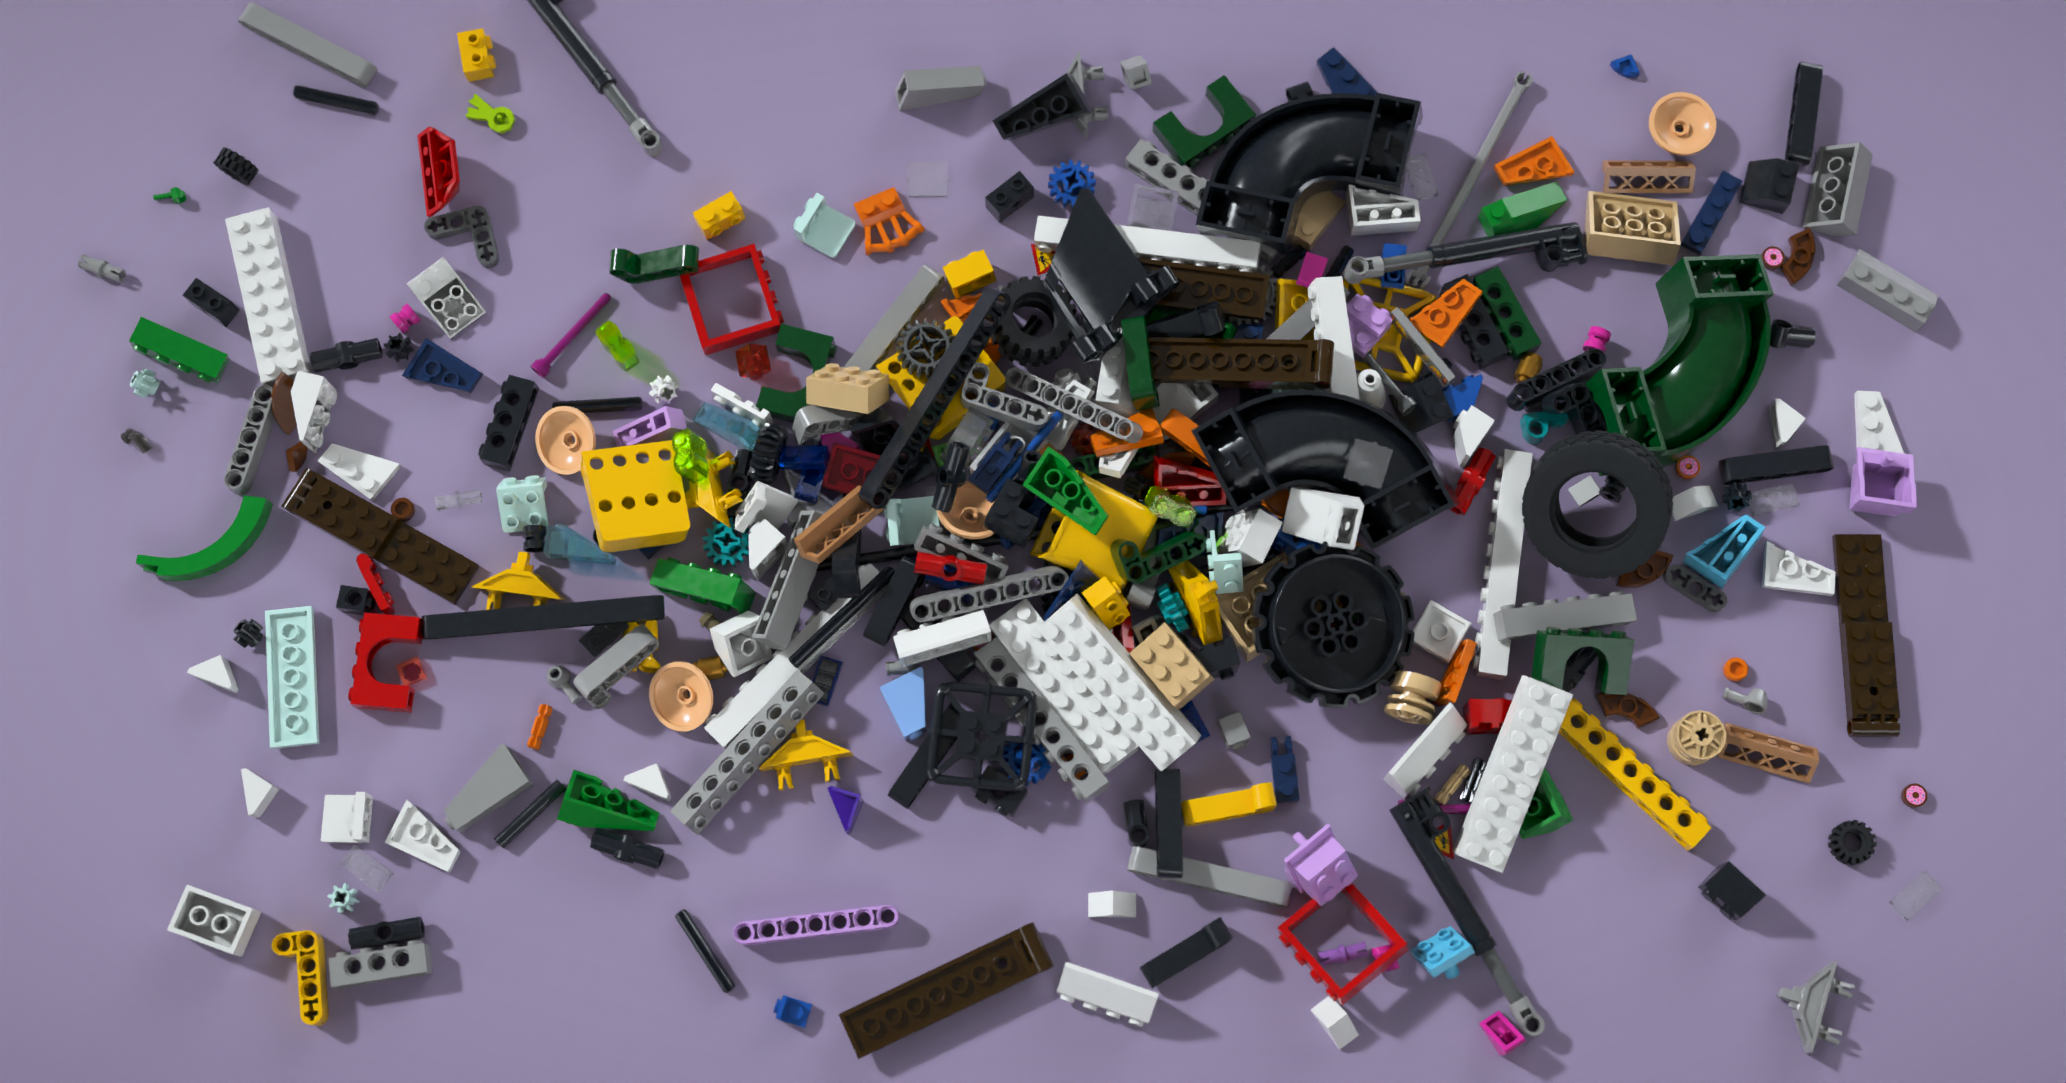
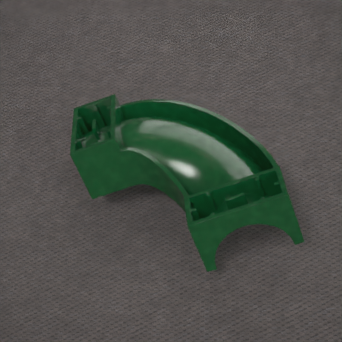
M1761 254L1682 257L1655 283L1668 323V337L1657 359L1649 368L1643 371L1641 367L1601 369L1585 384L1589 388L1593 400L1599 405L1604 414L1609 433L1613 434L1614 432L1625 435L1626 438H1632L1639 442L1642 447L1645 446L1650 450L1655 458H1658L1663 467H1667L1700 447L1738 413L1759 381L1770 346L1771 324L1767 300L1774 293ZM1599 473V476H1608V474Z

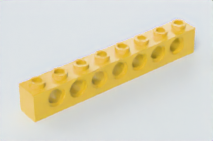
M1572 698L1558 733L1686 851L1694 848L1712 828L1707 824L1708 820L1700 813L1696 814L1690 808V803L1682 796L1678 797L1673 793L1670 784L1664 780L1660 781L1654 775L1655 772L1649 765L1642 764L1637 760L1636 754L1630 748H1624L1618 742L1619 739L1613 732L1600 726L1601 722L1594 715H1588L1583 710V705L1575 698ZM1571 718L1579 719L1581 727H1573ZM1589 734H1594L1598 737V744H1592L1589 741ZM1607 750H1612L1616 754L1615 761L1607 758ZM1625 766H1629L1633 769V777H1628L1625 774ZM1643 783H1648L1651 786V794L1643 791ZM1661 799L1669 802V810H1664L1661 807ZM1679 815L1684 816L1687 819V827H1683L1679 824Z

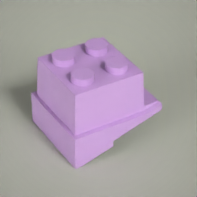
M1857 447L1856 463L1852 466L1849 510L1896 517L1901 513L1909 514L1916 509L1913 455Z
M1329 824L1308 840L1300 832L1294 834L1293 840L1300 847L1284 859L1286 877L1301 894L1306 892L1322 906L1327 901L1332 900L1345 886L1350 885L1358 875L1346 850L1337 842Z

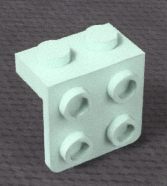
M816 193L814 198H810L807 201L805 212L802 216L797 217L793 228L796 239L831 258H835L856 224L853 219L827 206L825 197Z
M532 475L523 480H516V478L510 477L503 479L499 483L496 493L502 530L504 532H520L527 525H543L548 527L549 523L544 491L547 488L546 477L539 478L538 475Z
M934 496L889 500L884 507V515L886 519L888 518L886 538L888 542L890 541V546L915 544L924 524L929 526L931 523L941 527L937 510L931 506Z
M1210 530V538H1206L1207 552H1211V554L1207 555L1208 569H1213V571H1209L1210 582L1215 580L1219 587L1216 590V594L1244 592L1241 552L1217 555L1215 532Z

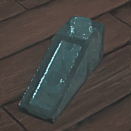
M706 402L703 403L692 420L730 443L752 452L758 438V433L761 431L751 420Z
M555 524L554 527L547 526L543 551L547 558L616 565V559L612 554L603 552L598 545L568 528L569 526L564 524Z

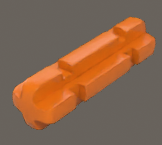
M540 704L537 712L539 715L535 718L530 733L532 736L529 737L527 746L531 749L539 750L541 747V738H544L549 722L548 717L551 716L553 710L549 705Z

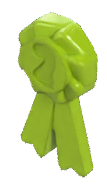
M474 94L473 99L469 100V103L477 109L467 108L468 113L466 117L468 120L487 121L491 130L500 134L512 129L515 118L510 109L502 106L493 109L477 94Z

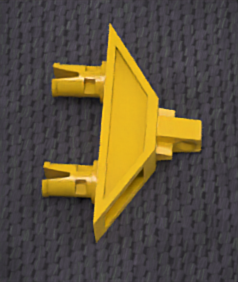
M701 445L689 480L690 489L685 493L687 510L693 507H701L728 527H730L727 509L743 501L740 498L742 494L737 488L723 495L719 471L735 464L731 460L734 456L730 451L715 457L714 452Z
M518 552L517 563L512 562L511 569H506L471 586L487 589L486 592H489L486 610H491L493 607L494 609H500L502 594H505V592L532 595V598H534L533 606L547 605L550 598L566 599L537 573L533 572L534 565H529L531 554L528 552Z
M1188 560L1168 569L1173 579L1169 587L1174 586L1173 593L1179 592L1193 621L1189 624L1190 628H1194L1190 635L1193 637L1200 636L1204 645L1223 640L1219 603L1215 594L1219 588L1216 581L1209 582L1208 578Z
M801 719L795 726L796 733L791 734L792 739H789L759 767L761 772L776 770L778 789L783 791L785 778L789 789L794 788L790 769L792 766L823 762L825 782L829 783L831 782V770L835 780H840L837 760L853 756V754L849 750L814 736L812 730H806L805 721Z

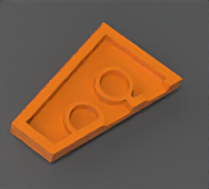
M1553 136L1495 164L1493 167L1504 186L1573 176L1575 173Z
M1462 279L1432 304L1424 307L1413 318H1409V321L1420 334L1441 348H1444L1483 292L1465 279Z
M1153 409L1143 410L1127 418L1138 423L1143 429L1142 438L1137 443H1129L1103 430L1090 435L1096 457L1164 443L1163 434ZM1131 427L1127 429L1126 435L1130 433Z

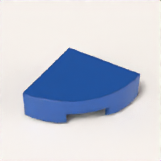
M1632 54L1610 63L1611 68L1621 76L1633 78L1640 75Z

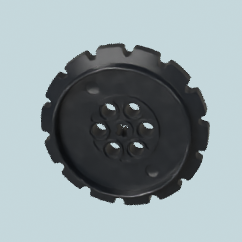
M1324 541L1322 544H1319L1318 550L1315 549L1313 544L1292 551L1287 555V565L1283 562H1278L1263 579L1267 590L1266 592H1258L1253 604L1252 617L1258 619L1259 625L1252 628V637L1256 652L1266 655V661L1262 664L1263 668L1276 684L1287 683V694L1304 703H1312L1317 698L1320 707L1342 708L1347 707L1349 699L1354 704H1362L1380 694V684L1390 686L1394 682L1396 676L1394 671H1402L1404 669L1400 662L1401 656H1409L1412 650L1415 633L1408 629V623L1414 621L1415 617L1410 596H1403L1400 593V589L1404 586L1402 579L1391 565L1383 567L1379 565L1380 556L1363 546H1356L1354 550L1350 551L1349 549L1328 546V543ZM1338 596L1344 600L1342 608L1336 603ZM1316 601H1319L1322 605L1320 613L1314 608ZM1354 613L1359 617L1357 626L1352 622ZM1336 621L1337 626L1331 628L1330 623ZM1309 623L1315 626V633L1313 635L1308 633L1307 627ZM1347 636L1352 639L1351 648H1348L1345 644ZM1325 641H1328L1331 646L1328 653L1323 650V643Z

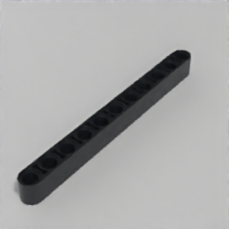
M991 287L985 289L862 485L859 497L863 502L876 509H882L887 505L1011 305V298L1007 293Z
M650 595L421 616L422 639H445L665 619L664 595Z

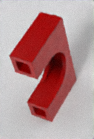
M364 613V617L359 623L360 642H357L355 648L357 662L352 668L354 682L353 687L349 689L348 699L351 701L350 704L359 709L412 713L415 689L409 685L378 682L373 674L372 665L377 652L388 644L408 643L422 645V620L420 617Z

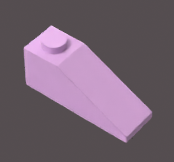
M665 406L613 430L616 446L621 447L668 440L686 432L687 427L681 409Z

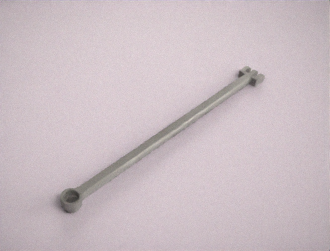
M1526 71L1516 74L1512 91L1429 246L1443 244L1523 91L1530 87L1532 83L1530 73H1528L1524 80L1525 85L1519 84L1518 81L1523 80ZM1417 267L1416 270L1410 268L1404 283L1407 284L1411 277L1415 279L1411 286L1415 288L1418 282L1421 281L1423 283L1419 289L1425 290L1431 278L1426 275L1430 267Z

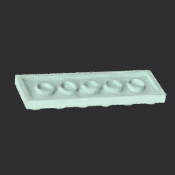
M304 606L265 611L270 748L278 749L320 744L314 607Z

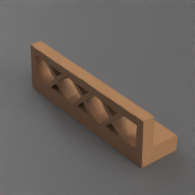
M1602 160L1601 169L1604 172V193H1693L1696 167L1692 161ZM1610 176H1620L1624 180L1617 187H1609ZM1636 176H1642L1646 180L1639 187H1633L1630 183ZM1658 176H1665L1668 180L1662 187H1656L1652 183ZM1681 176H1689L1687 187H1678L1674 182Z
M858 485L794 538L801 557L820 564L882 512L884 508L876 509L863 502L859 497V491L862 486Z
M1725 722L1726 744L1722 751L1717 754L1718 758L1810 783L1820 761L1818 748ZM1729 743L1737 745L1741 751L1731 754L1725 752V749ZM1758 751L1762 753L1763 758L1752 760L1747 754ZM1779 757L1785 759L1787 764L1777 767L1771 763V760ZM1800 764L1810 766L1806 775L1796 772L1794 767Z

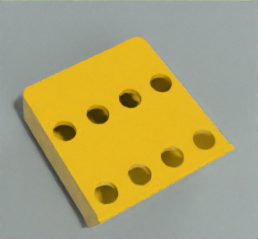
M953 316L944 322L946 325L945 330L951 329V336H956L963 322L958 317ZM926 334L931 339L938 338L934 335ZM919 339L912 342L908 350L913 349V346L919 343ZM924 342L923 349H926L930 356V349H928ZM946 348L936 353L934 356L935 362L943 356ZM983 349L975 363H984L989 368L986 387L1003 393L1005 390V377ZM896 353L876 365V367L882 374H889V384L910 410L928 380L925 374H922L921 378L918 379L916 371L912 375L908 374L909 368H902L901 364L903 362L898 361L897 356L899 353ZM924 359L916 360L920 363L928 364ZM980 372L972 374L976 379L984 378ZM965 380L933 429L930 438L941 440L946 434L976 413L964 408L960 403ZM973 393L965 394L969 400L977 398Z
M675 440L581 451V474L600 550L611 553L676 544L686 539L690 529V521ZM662 450L669 451L671 453L670 460H662L659 457V452ZM645 453L649 457V461L644 464L639 463L636 460V455ZM615 456H622L625 458L626 464L624 466H616L613 458ZM592 459H600L603 462V467L601 469H594L591 467L590 461Z
M1077 471L1109 515L1108 519L1095 536L1052 506L1030 555L1060 566L1072 573L1080 560H1082L1101 579L1105 576L1110 584L1115 582L1122 591L1128 581L1123 580L1118 573L1110 552L1111 545L1117 539L1132 541L1138 547L1139 552L1142 553L1157 521L1158 514L1155 510L1087 476L1085 473ZM1060 521L1061 524L1056 534H1054L1051 529L1052 524ZM1045 542H1051L1049 549L1043 554L1042 545ZM1126 545L1121 549L1122 556L1127 553ZM1134 566L1130 569V576L1134 570Z

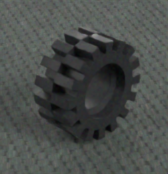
M223 147L213 162L226 175L231 176L232 179H236L244 185H249L259 171L245 157L226 147Z
M1849 820L1832 829L1831 832L1833 833L1828 837V839H1831L1828 847H1832L1833 850L1830 852L1832 855L1835 854L1837 856L1835 858L1837 861L1842 860L1843 864L1850 863V865H1855L1868 860L1871 857L1870 855L1874 854L1875 850L1873 847L1877 846V842H1873V839L1876 836L1875 834L1871 835L1870 831L1872 829L1870 827L1866 828V823H1858V820ZM1847 834H1855L1860 839L1861 845L1857 851L1853 852L1845 847L1844 838Z

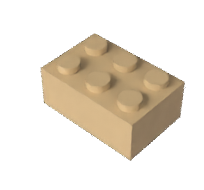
M830 363L806 378V402L809 405L869 414L889 401V374H882L879 370L863 371L859 367L843 368L839 367V364Z
M1163 623L1129 653L1170 703L1179 710L1214 680L1209 671L1166 623Z

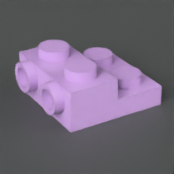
M1356 294L1346 307L1352 349L1364 358L1390 329L1393 319L1386 309L1381 308L1379 310L1375 307L1370 297Z

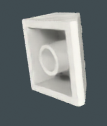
M1472 405L1468 411L1463 409L1452 427L1455 429L1452 439L1458 465L1461 469L1465 467L1495 421Z
M765 518L761 523L759 521L756 522L750 529L749 567L758 581L780 559L788 545L785 536Z
M746 611L710 628L714 649L733 677L773 659L771 648L752 638L760 616L751 611Z

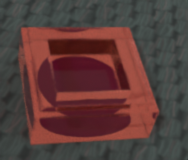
M418 656L396 665L403 685L411 686L427 679Z

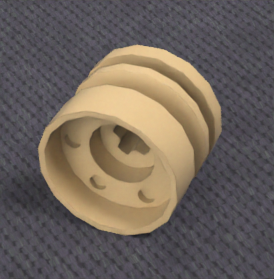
M1394 671L1396 676L1394 682L1390 685V689L1398 694L1387 696L1389 704L1385 705L1384 712L1406 723L1431 724L1433 716L1430 713H1434L1436 708L1427 701L1438 700L1442 684L1426 675L1408 671Z
M1701 710L1690 712L1674 723L1667 736V745L1673 757L1684 765L1691 766L1704 764L1719 754L1726 744L1724 724L1717 716ZM1697 732H1700V737L1703 738L1701 741L1698 740L1699 736L1696 735Z

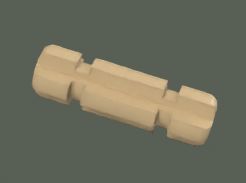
M1460 764L1455 770V774L1453 773L1443 785L1442 791L1436 794L1434 800L1438 804L1445 805L1450 799L1449 796H1452L1462 784V779L1469 775L1470 769Z

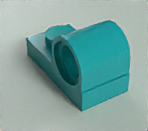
M1543 411L1523 414L1520 419V426L1524 440L1529 444L1540 443L1548 432V426L1560 428L1569 420L1567 413L1547 414ZM1530 428H1538L1541 434H1533Z

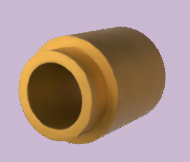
M1527 352L1521 358L1514 374L1517 384L1540 374L1543 367L1541 356L1536 353Z
M719 655L700 658L697 662H693V665L699 668L709 681L725 678V673L729 672Z

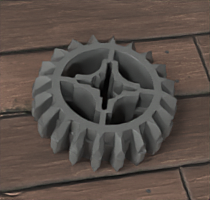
M925 318L924 324H920V321L916 320L915 327L908 324V331H901L903 338L897 339V344L900 346L896 347V353H899L897 356L898 361L903 362L901 364L902 368H909L908 374L912 375L916 371L918 379L921 378L922 374H925L926 379L929 380L930 374L933 373L942 359L941 357L935 362L934 356L936 353L941 352L943 348H946V352L955 336H951V329L945 330L946 325L944 322L937 326L936 319L932 321V324H929L928 319ZM926 334L934 335L938 338L931 339ZM919 336V343L913 346V349L908 350L911 342ZM924 342L928 349H930V356L928 351H926V349H923ZM924 359L928 364L920 363L916 360Z

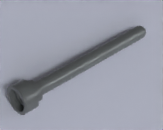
M1368 352L1363 360L1372 370L1379 373L1382 383L1397 400L1398 410L1403 416L1411 413L1418 406L1416 401L1401 392L1370 352Z

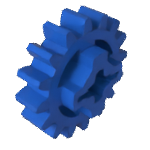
M1069 160V165H1065L1062 161L1061 168L1054 167V174H1049L1050 182H1048V188L1051 189L1050 196H1056V203L1063 201V207H1066L1068 203L1071 204L1073 209L1080 189L1089 188L1095 194L1094 186H1096V180L1093 179L1094 172H1088V165L1081 167V161H1078L1076 165L1073 164L1072 160ZM1075 179V183H1073V185L1069 189V185H1071V183Z
M1007 743L1004 760L1019 777L1023 744ZM1041 744L1032 746L1029 778L1025 786H1028L1030 780L1034 784H1037L1039 779L1044 780L1051 769L1050 762L1043 754L1046 750L1043 749Z

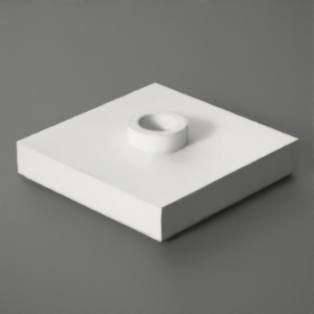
M1430 600L1413 629L1415 633L1413 644L1448 664L1469 629L1471 622Z

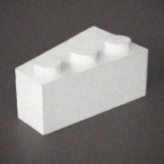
M1348 185L1346 203L1350 236L1417 231L1421 222L1418 200L1394 194L1377 193L1376 190L1369 189L1368 191L1355 188L1354 185Z

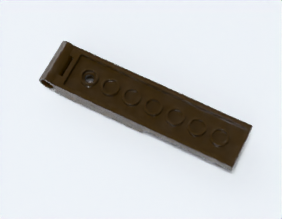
M1138 258L1148 274L1150 271H1157L1168 264L1180 282L1178 287L1159 300L1152 309L1174 311V309L1188 310L1209 302L1218 301L1224 316L1263 321L1270 275Z
M1149 337L1154 383L1218 384L1219 388L1315 390L1316 388L1328 389L1331 387L1334 342L1328 339Z
M309 468L304 470L281 505L288 512L363 554H368L370 558L456 605L480 567L474 561L407 525L397 517ZM329 504H332L330 509H326Z
M1835 534L1832 536L1847 733L1849 737H1898L1900 734L1898 687L1892 622L1888 620L1881 534ZM1870 689L1874 691V695L1870 693Z
M1031 922L838 1015L858 1059H861L942 1019L955 1015L1054 967L1034 922ZM1000 960H1005L1007 962V966L1005 968H1000L998 966V962Z

